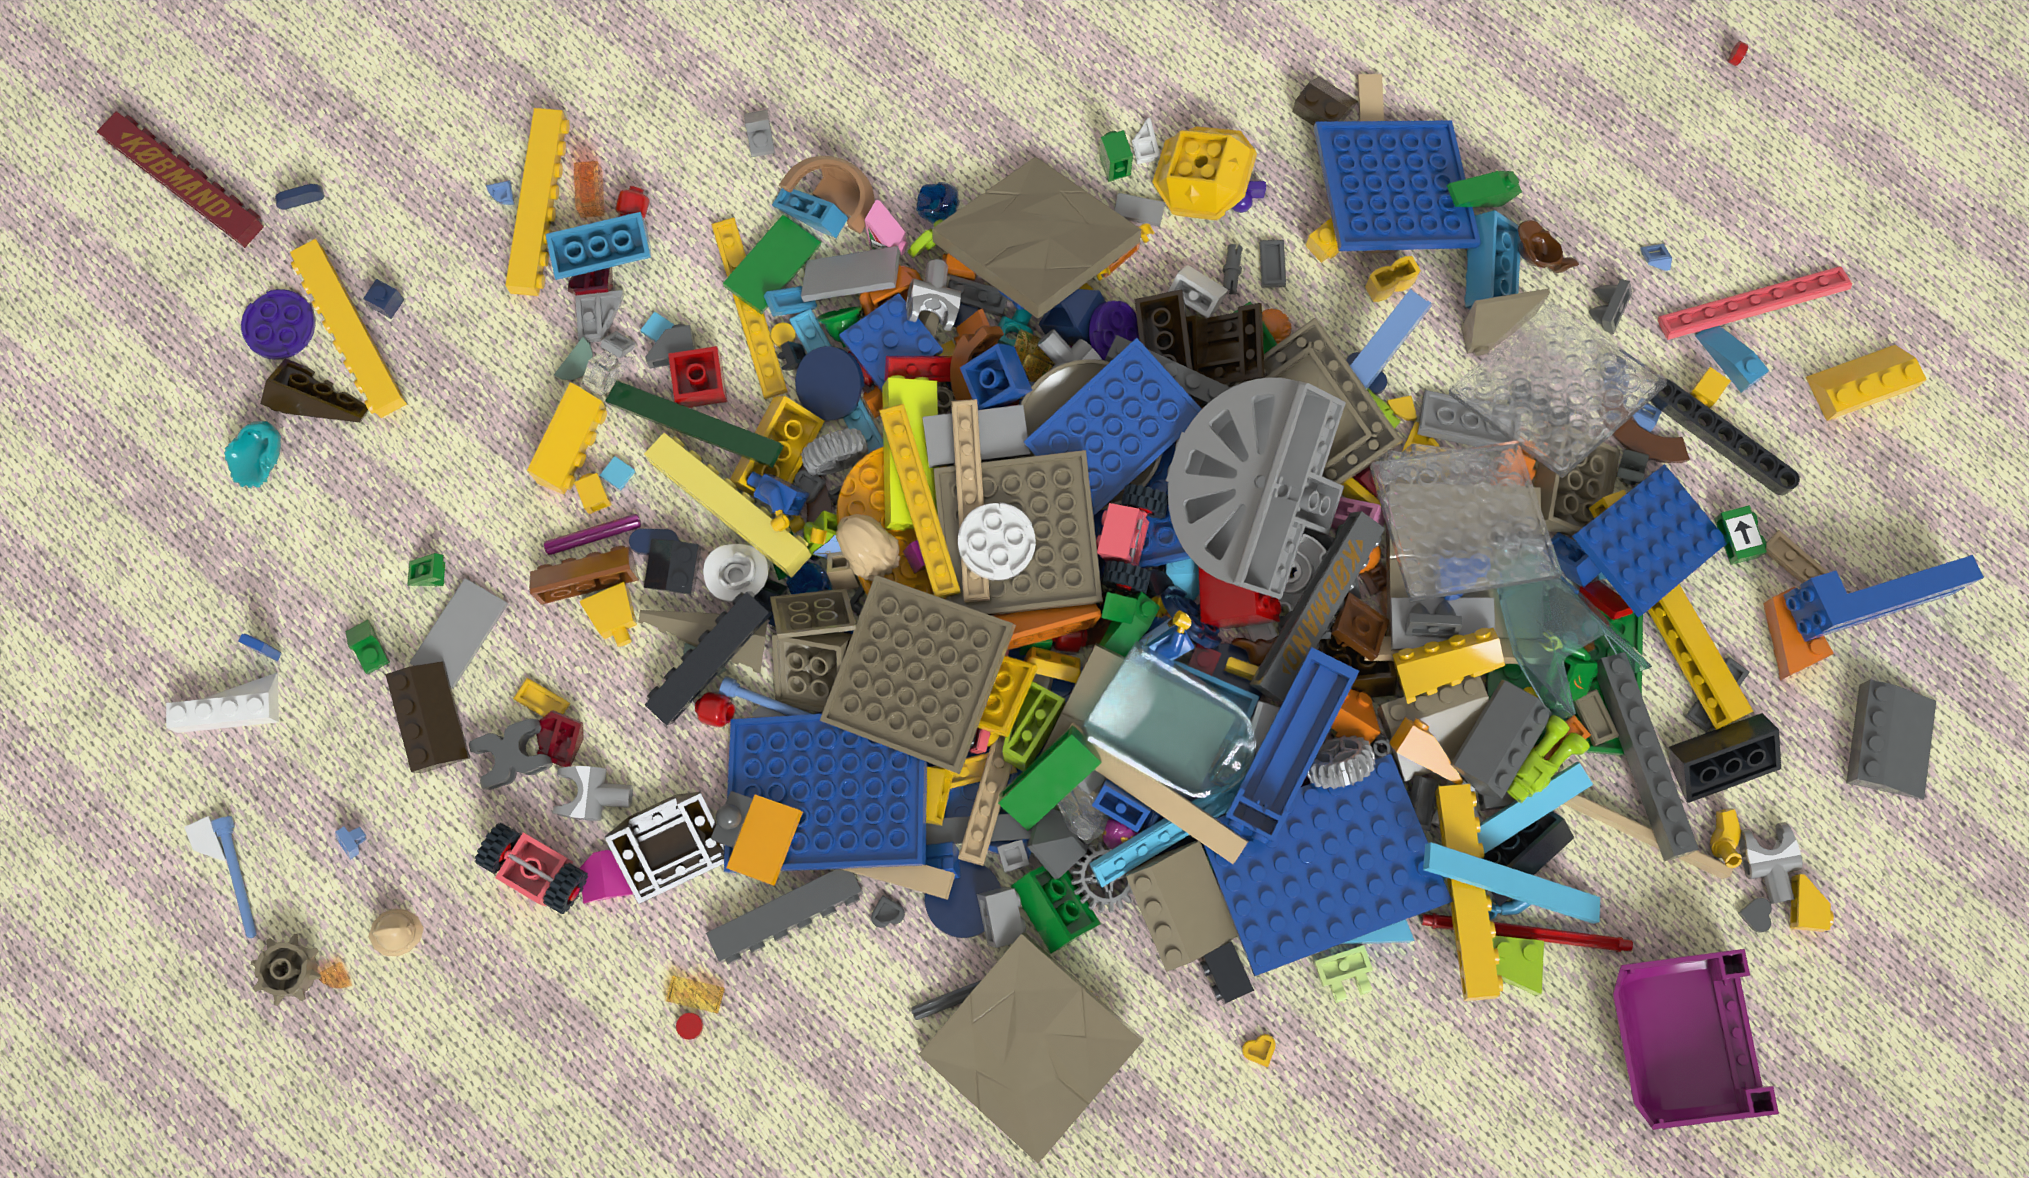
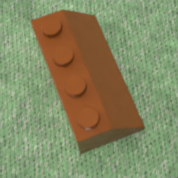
M616 546L611 548L609 552L589 553L586 555V558L578 560L576 558H568L561 561L562 564L554 566L551 564L540 565L537 567V570L530 571L529 590L530 594L541 605L607 589L622 582L627 584L639 581L633 552L629 547Z

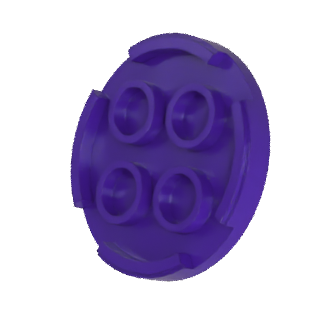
M285 289L267 291V294L250 303L245 309L241 320L242 336L250 349L261 357L272 360L292 357L302 351L313 337L316 326L314 311L310 304L298 293Z
M1108 301L1100 304L1093 312L1090 320L1089 336L1091 347L1105 361L1116 335L1131 342L1136 338L1139 340L1136 313L1123 301Z

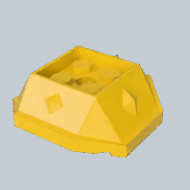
M1198 126L1189 130H1180L1175 136L1165 140L1152 183L1173 215L1218 221L1225 215L1227 210L1234 207L1245 197L1257 153L1245 135L1239 130Z

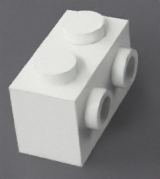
M1187 265L1178 272L1168 291L1182 289L1185 304L1209 318L1220 307L1228 289Z

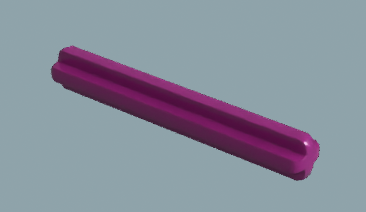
M637 514L629 515L544 542V549L548 555L559 553L640 528L641 521Z

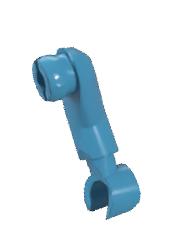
M1517 899L1511 902H1504L1500 907L1492 903V910L1488 911L1489 920L1494 919L1497 914L1517 915L1532 904Z

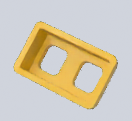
M1031 647L1024 659L1025 662L1037 666L1036 674L1076 683L1081 673L1080 658L1037 647Z

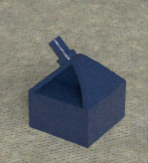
M1077 289L1045 313L1038 325L1045 335L1054 329L1069 346H1073L1079 339L1084 340L1091 346L1089 336L1090 320L1095 309L1106 301L1099 290Z

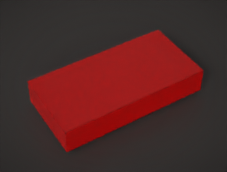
M1601 581L1589 583L1584 588L1580 586L1578 594L1611 619L1615 620L1633 613L1623 598Z

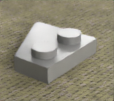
M622 290L575 295L578 341L584 336L589 342H600L607 336L624 298Z

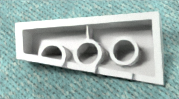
M278 673L203 699L166 703V728L182 733L278 723Z

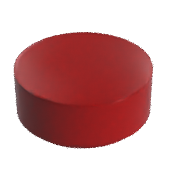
M1739 41L1734 46L1727 62L1734 66L1739 65L1748 51V44Z
M685 1013L677 1020L676 1031L683 1039H695L703 1031V1021L697 1014Z

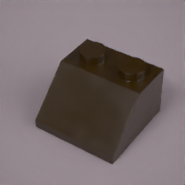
M1318 76L1310 81L1296 98L1292 112L1314 126L1316 122L1344 121L1358 101Z

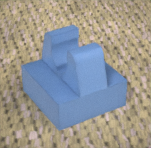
M344 826L335 831L336 840L351 860L359 854L358 845L366 840V834L361 827L348 832Z

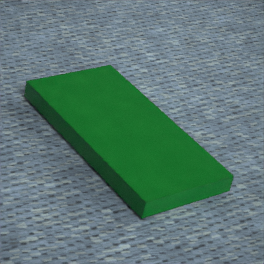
M782 215L723 282V287L762 315L768 308L764 298L767 291L784 289L818 250L821 242L788 217Z

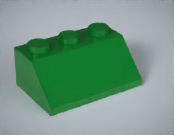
M1041 866L1027 873L1010 887L1014 888L1019 894L1022 907L1052 954L1101 923L1093 910L1088 908L1089 903L1087 901L1083 904L1080 902L1081 898L1084 897L1082 892L1078 895L1074 894V891L1079 887L1078 885H1071V881L1074 879L1068 870L1060 878L1054 879L1048 870Z

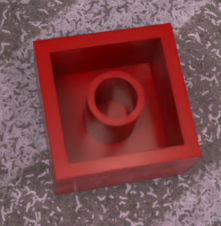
M717 346L668 354L673 395L677 404L691 408L728 402L722 357Z

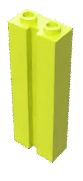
M900 375L891 376L882 386L883 409L904 404L938 515L934 468H929L923 417L938 415L937 381H929L925 377L905 379L904 376ZM883 426L885 530L905 531L906 529H914Z

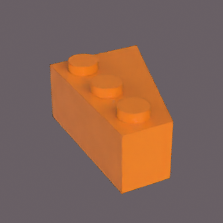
M1795 586L1763 603L1774 646L1773 651L1777 660L1780 681L1834 654L1824 636L1805 642L1799 633L1797 624L1783 596L1796 588Z
M1350 689L1331 726L1333 730L1337 731L1336 737L1341 738L1344 735L1346 737H1362L1371 744L1381 733L1370 696L1364 692Z

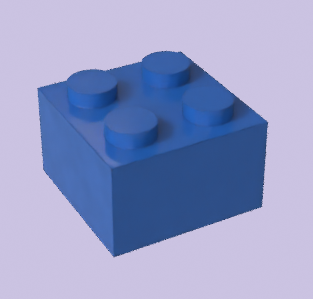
M996 344L960 367L972 399H977L978 410L1007 407L1033 391L1014 346Z

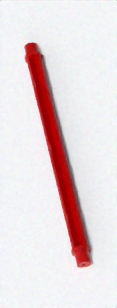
M1437 913L1432 915L1422 914L1421 925L1431 926L1432 929L1454 930L1452 916L1437 915ZM1494 922L1495 936L1541 940L1544 942L1606 949L1616 952H1632L1633 941L1623 939L1620 936L1611 937Z

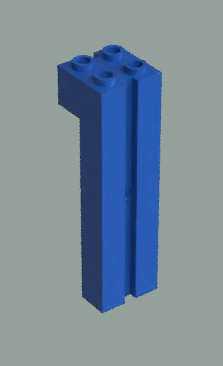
M1970 555L1847 594L1836 570L1810 578L1800 585L1801 589L1794 588L1783 596L1797 624V629L1806 642L1953 595L1963 590L1966 586L1983 579L1984 576L1974 556Z
M1311 647L1225 815V818L1229 819L1227 825L1239 831H1243L1244 828L1252 831L1251 837L1264 844H1267L1268 840L1271 842L1275 841L1289 814L1288 811L1359 673L1358 670Z

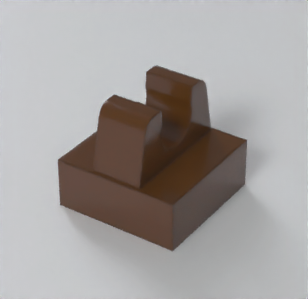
M1382 562L1373 569L1359 574L1370 596L1387 589V571Z

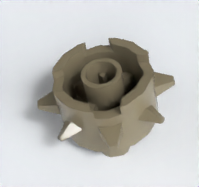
M293 934L289 942L276 943L271 938L267 939V950L262 951L257 960L251 961V965L255 967V978H258V982L253 987V990L255 992L264 990L272 994L275 1006H278L284 997H296L300 1001H304L306 999L305 992L313 985L314 980L321 978V974L317 972L318 965L315 958L319 950L317 948L308 949L299 945L298 934ZM285 966L289 967L288 972H284Z

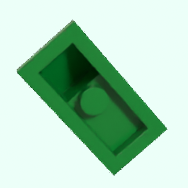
M433 553L409 561L407 586H444L446 563L443 562L444 555Z
M1107 592L1101 618L1132 624L1137 600Z
M368 619L345 631L348 647L355 652L367 675L390 663Z

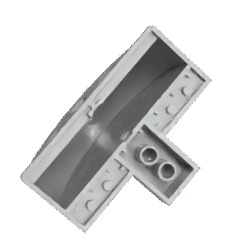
M1261 378L1241 383L1226 390L1210 401L1198 413L1185 433H1181L1180 439L1176 443V451L1168 468L1166 481L1168 482L1169 512L1175 533L1186 553L1199 567L1215 578L1227 583L1282 599L1304 529L1308 528L1329 534L1344 486L1322 477L1346 404L1345 401L1306 382L1285 378Z

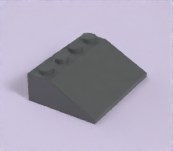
M1868 680L1860 684L1846 783L1924 800L1936 700L1897 685L1875 680Z

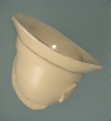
M392 909L383 912L372 923L368 938L374 949L385 956H401L410 952L420 942L424 928L418 916L403 909Z

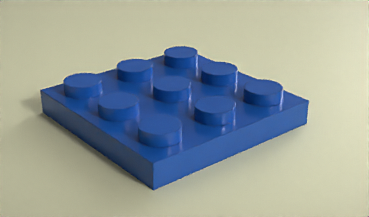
M899 293L839 334L842 342L881 392L882 386L886 382L884 380L886 356H938L943 353V348L919 318H917L916 322L907 320L906 302Z

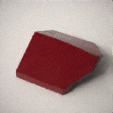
M612 267L572 276L568 283V292L577 296L611 291L613 289Z
M552 710L539 721L541 731L536 734L539 748L537 755L545 754L551 757L552 763L561 767H571L584 740L583 722Z

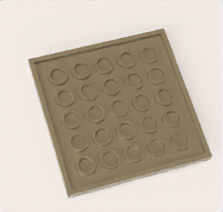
M1086 450L981 463L984 505L1006 503L1021 510L1032 523L1036 540L1033 557L1022 572L1005 580H989L990 601L964 603L962 564L958 550L959 516L956 467L934 468L938 519L960 588L959 594L948 596L946 600L988 615L1103 603Z
M875 575L856 624V630H854L820 721L960 774L1016 625Z

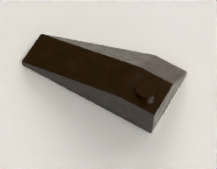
M286 358L265 382L260 404L269 407L273 411L359 423L369 411L366 404L349 393H336L333 391V383L329 380H325L322 383L313 378L312 376L315 374V371Z

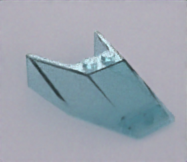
M1537 552L1530 554L1494 575L1513 655L1537 696L1553 713L1552 715L1564 719L1576 714L1564 667V660L1567 656L1602 635L1606 637L1615 654L1626 652L1633 673L1652 667L1613 624Z

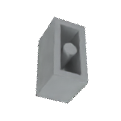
M1002 887L977 894L988 946L998 948L1013 944L1023 932H1026L1025 921L1020 917L1019 907L1021 906L1020 897L1014 888Z

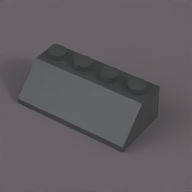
M1501 680L1450 765L1480 794L1502 799L1553 713L1539 698L1506 680Z

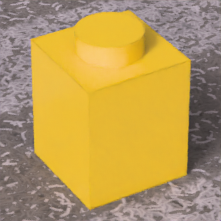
M1709 367L1689 394L1708 408H1711L1731 380L1712 367Z
M598 473L582 475L578 481L574 482L583 507L588 514L612 505Z

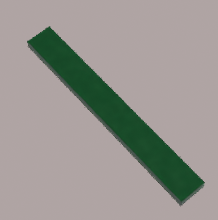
M617 380L605 400L607 404L771 468L774 467L784 447L780 442Z

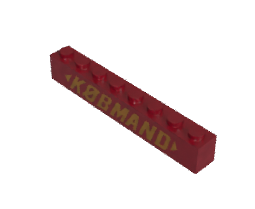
M115 111L96 131L107 143L244 248L264 228L259 222L261 217L251 208L247 211L242 208L243 203L232 194L230 197L225 195L224 192L226 190L215 181L212 184L206 180L208 176L197 167L195 170L189 167L191 163L180 154L177 157L173 155V149L165 142H156L154 140L156 137L145 127L142 130L137 127L139 124L128 114L124 117Z

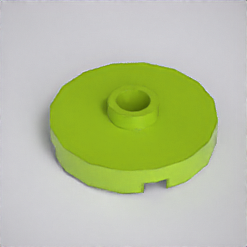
M943 219L937 220V221L934 223L933 226H934V227L937 226L938 224H940V223L943 222L944 220H943ZM930 228L924 231L913 242L910 249L907 250V253L913 259L919 256L925 249L929 251L936 245L933 242V230Z

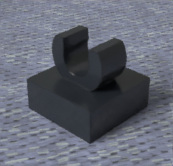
M787 341L781 345L783 352H780L777 357L781 360L786 359L787 363L781 367L782 370L791 371L794 368L798 369L800 362L806 354L802 344Z

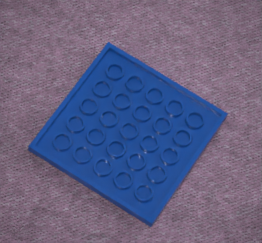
M1452 120L1336 121L1315 123L1313 129L1338 251L1465 249L1479 247L1481 241L1473 207H1455L1447 188L1449 183L1466 179Z

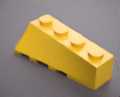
M1481 628L1471 634L1454 635L1448 640L1432 641L1414 649L1405 648L1398 653L1392 654L1398 680L1407 704L1416 701L1415 696L1426 692L1427 696L1437 693V687L1450 684L1455 686L1460 684L1465 676L1470 675L1475 678L1505 666L1499 637L1494 628Z

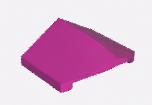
M603 850L592 853L579 868L588 873L587 882L583 886L584 889L582 891L583 904L633 895L612 851Z

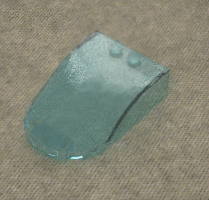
M1137 640L1081 727L1086 740L1174 791L1197 798H1205L1207 795L1219 792L1224 793L1238 784L1247 774L1256 750L1253 726L1247 715L1236 703L1192 673Z

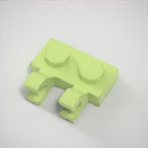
M1364 945L1314 961L1322 987L1330 985L1335 1003L1348 999L1341 981L1355 977L1360 995L1372 991L1366 973L1372 972L1373 968Z

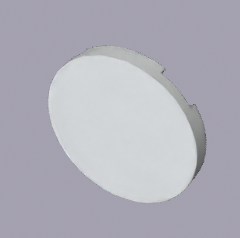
M992 503L975 508L962 522L958 534V550L964 564L973 573L989 580H1005L1018 575L1031 561L1036 546L1035 533L1028 517L1018 508L1006 503Z

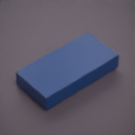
M242 634L238 642L255 652L277 662L281 656L279 650L248 634Z

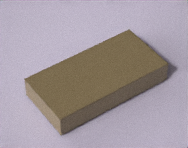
M1597 689L1572 702L1583 726L1591 734L1589 738L1593 747L1619 736Z

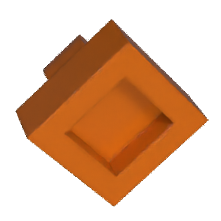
M875 385V389L869 393L864 392L862 398L874 418L880 416L879 410L883 409V394Z

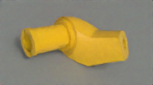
M1722 809L1716 811V829L1710 839V848L1713 855L1717 858H1722L1729 868H1736L1742 862L1741 855L1735 850L1741 837V828L1735 809Z

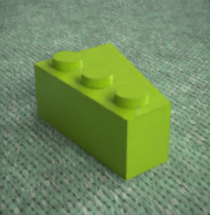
M1032 681L1008 737H1005L1002 750L1005 762L1021 771H1024L1034 762L1048 740L1065 705L1064 698Z
M1502 936L1492 938L1493 948H1497L1499 952V964H1496L1497 975H1501L1505 983L1520 988L1534 996L1541 995L1544 941Z

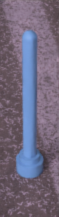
M728 676L723 679L719 689V694L728 696L729 698L737 696L787 716L811 714L740 687L736 679Z
M232 816L218 818L211 821L213 832L217 833V837H221L245 934L248 938H254L257 932L231 836L233 833L232 828L235 827Z

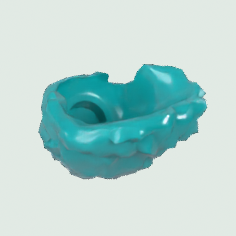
M253 421L245 425L238 433V436L225 447L224 459L227 461L228 469L231 472L230 477L234 483H239L240 487L247 486L252 489L255 486L260 488L263 482H267L271 470L277 464L281 449V435L270 422Z

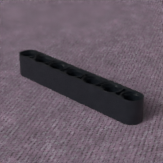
M1662 378L1649 389L1647 397L1652 405L1773 493L1783 496L1798 486L1800 477L1793 468L1673 381ZM1657 389L1662 390L1666 397L1659 395ZM1677 404L1683 405L1686 411L1680 410ZM1698 419L1704 420L1706 426H1702ZM1718 433L1723 434L1727 441L1721 440ZM1739 448L1744 449L1747 456L1742 455ZM1760 463L1764 464L1768 471H1764L1760 467ZM1780 478L1785 479L1788 486L1783 485Z

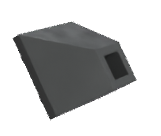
M1051 809L1033 826L1028 848L1053 878L1058 879L1086 854L1091 832L1079 817Z

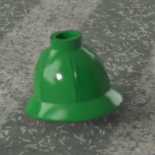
M848 307L838 311H829L819 315L816 320L824 324L829 335L835 341L842 343L844 348L846 346L840 339L839 334L860 320L859 314L862 307Z

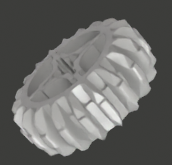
M854 428L837 430L836 432L822 435V437L808 443L801 453L802 462L809 475H832L855 466L858 461L867 455L869 451L868 444L861 430Z
M1344 735L1341 738L1326 739L1309 769L1307 777L1310 783H1314L1316 787L1322 786L1323 789L1329 787L1336 789L1341 786L1344 788L1346 785H1354L1357 781H1363V777L1370 776V772L1374 770V751L1369 741H1365L1362 737H1346Z
M1099 842L1097 844L1098 851L1092 845L1088 846L1090 855L1086 853L1081 857L1084 860L1083 862L1078 860L1075 863L1080 869L1071 870L1072 875L1078 876V879L1071 881V885H1080V888L1076 889L1074 894L1078 895L1083 892L1085 896L1081 898L1080 902L1083 904L1087 899H1090L1089 909L1092 910L1097 903L1099 904L1098 912L1102 913L1105 905H1107L1108 911L1111 913L1114 912V903L1121 910L1124 908L1122 899L1129 904L1132 902V899L1128 893L1134 894L1128 880H1126L1122 893L1113 898L1114 881L1126 878V873L1108 885L1101 887L1105 898L1098 897L1090 891L1087 884H1099L1094 874L1085 876L1087 865L1093 859L1099 858L1112 850L1108 846L1107 850H1104L1103 843Z

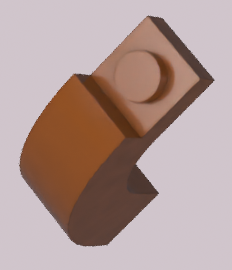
M982 326L976 330L975 334H963L958 341L952 355L950 367L951 386L956 401L973 400L960 367L997 343L1004 335L1000 326Z

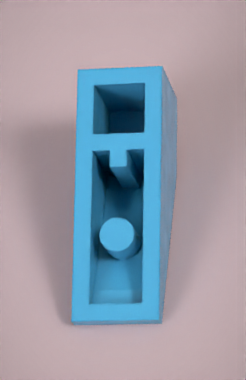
M782 188L772 204L773 207L834 238H837L848 220V217L834 203L793 189L790 193Z
M1721 326L1702 330L1695 335L1741 393L1760 381L1769 372L1768 368L1754 351Z

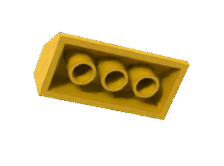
M1897 345L1881 349L1806 377L1826 421L1914 390L1927 380L1916 357Z
M571 382L527 469V472L537 484L565 495L567 489H572L576 479L574 474L577 468H581L585 463L586 454L584 453L588 445L592 446L597 436L595 431L599 424L604 423L607 416L606 407L600 399Z
M786 396L773 397L755 433L780 442L784 446L774 467L771 468L741 457L729 480L738 489L753 497L756 489L747 485V480L752 472H756L761 476L765 473L772 474L792 484L795 475L803 463L802 450L807 447L808 443L816 439L824 420Z

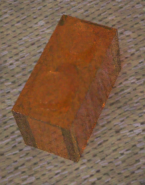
M575 162V207L580 217L605 216L603 171L599 162Z

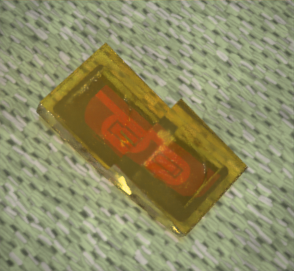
M671 975L665 1001L718 1014L725 988Z

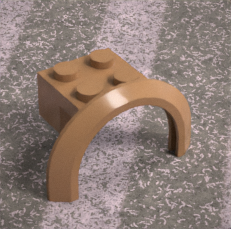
M815 156L804 159L794 165L779 183V187L791 193L805 175L814 170L821 169L823 178L813 191V196L834 203L848 217V228L859 234L866 227L865 218L875 203L872 186L865 174L852 163L833 156Z

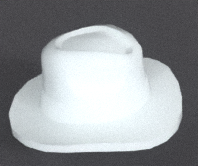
M745 544L723 545L713 550L707 556L703 569L704 580L708 590L714 597L732 602L741 592L745 594L748 591H752L755 595L760 592L768 578V564L764 555L753 546Z

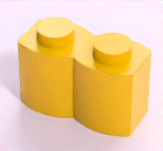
M1413 256L1402 257L1396 260L1392 266L1376 269L1369 276L1365 289L1373 302L1386 300L1394 292H1401L1413 286L1421 270Z

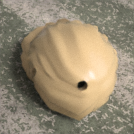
M854 514L840 520L837 526L836 539L843 556L849 561V567L855 575L865 580L873 581L875 575L884 578L885 574L890 575L892 569L898 567L900 560L898 555L899 541L881 526V522L876 521L870 516Z

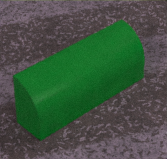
M1072 725L1000 792L998 804L1029 831L1102 763V759L1092 743Z

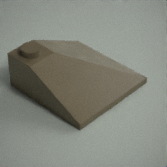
M1549 288L1476 300L1461 325L1467 354L1475 353L1476 356H1481L1489 353V350H1492L1533 320L1550 294Z
M847 589L770 597L778 639L856 630Z
M833 632L778 639L777 633H773L772 650L775 700L795 708L823 713L853 634Z

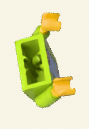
M823 511L814 523L807 522L804 525V540L809 544L807 549L812 555L810 557L811 560L818 561L820 558L827 560V554L841 552L836 539V531L838 529L837 515Z

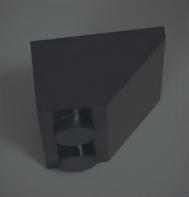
M651 539L644 588L694 596L702 546L674 540Z

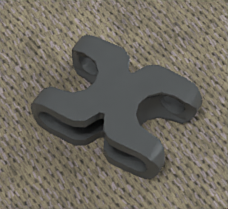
M530 718L509 725L505 729L504 737L488 733L469 742L470 752L475 754L491 752L495 757L493 769L480 778L483 790H492L511 784L516 779L517 772L532 776L552 767L553 763L550 756L545 754L529 756L526 752L528 740L541 731L538 719Z

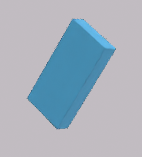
M802 286L767 291L764 295L773 317L800 313L810 308L813 310L817 307L815 300L803 301L801 297Z

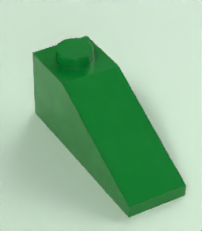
M1496 171L1452 182L1447 185L1455 207H1500L1522 193L1519 179L1514 174V171Z
M1143 592L1126 596L1137 600L1132 624L1112 620L1100 645L1124 657L1130 653L1150 628L1160 608L1158 604Z

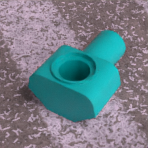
M1016 309L1012 319L1002 316L997 326H1000L1004 335L997 341V344L1015 347L1018 337L1008 339L1006 335L1009 332L1021 335L1020 339L1029 343L1030 341L1023 337L1031 340L1034 334L1033 330L1027 326L1032 314L1025 309Z

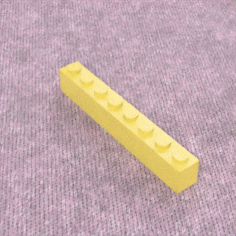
M663 433L644 453L648 461L792 578L812 556L807 549L809 544L801 536L797 535L794 537L791 535L789 527L782 532H779V530L775 531L770 523L773 520L771 519L773 515L763 506L760 508L756 507L752 497L746 492L740 494L736 491L737 486L731 480L720 478L718 476L720 473L711 464L705 466L701 462L702 458L693 450H690V452L685 450V445L676 436L670 438L667 434Z

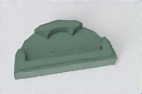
M584 336L558 368L554 376L562 380H574L582 377L590 370L593 364V351L591 343Z

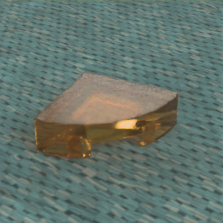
M338 962L319 973L321 974L319 981L331 988L343 989L352 986L342 962Z

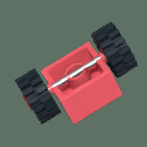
M1131 484L1125 486L1121 505L1109 503L1108 511L1105 510L1102 516V534L1098 535L1096 540L1097 553L1106 562L1101 583L1117 590H1124V592L1135 594L1139 592L1145 594L1147 592L1151 572L1139 566L1149 526V521L1146 517L1165 518L1168 507V494L1160 492L1158 489H1151L1148 486Z
M501 822L496 824L491 829V832L487 833L486 839L481 842V847L478 848V854L475 856V863L493 874L497 873L495 876L497 880L545 907L548 906L560 914H565L570 909V906L574 905V901L578 899L579 893L583 891L588 873L574 866V861L523 832L520 837V833Z

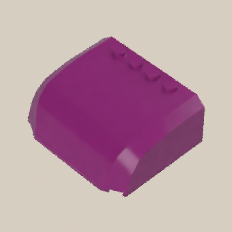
M1745 949L1620 966L1613 990V1000L1633 1104L1652 1130L1779 1114L1774 1087L1762 1085L1740 978L1750 976Z

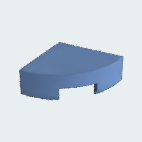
M510 180L486 185L489 194L495 201L502 202L501 204L515 205Z

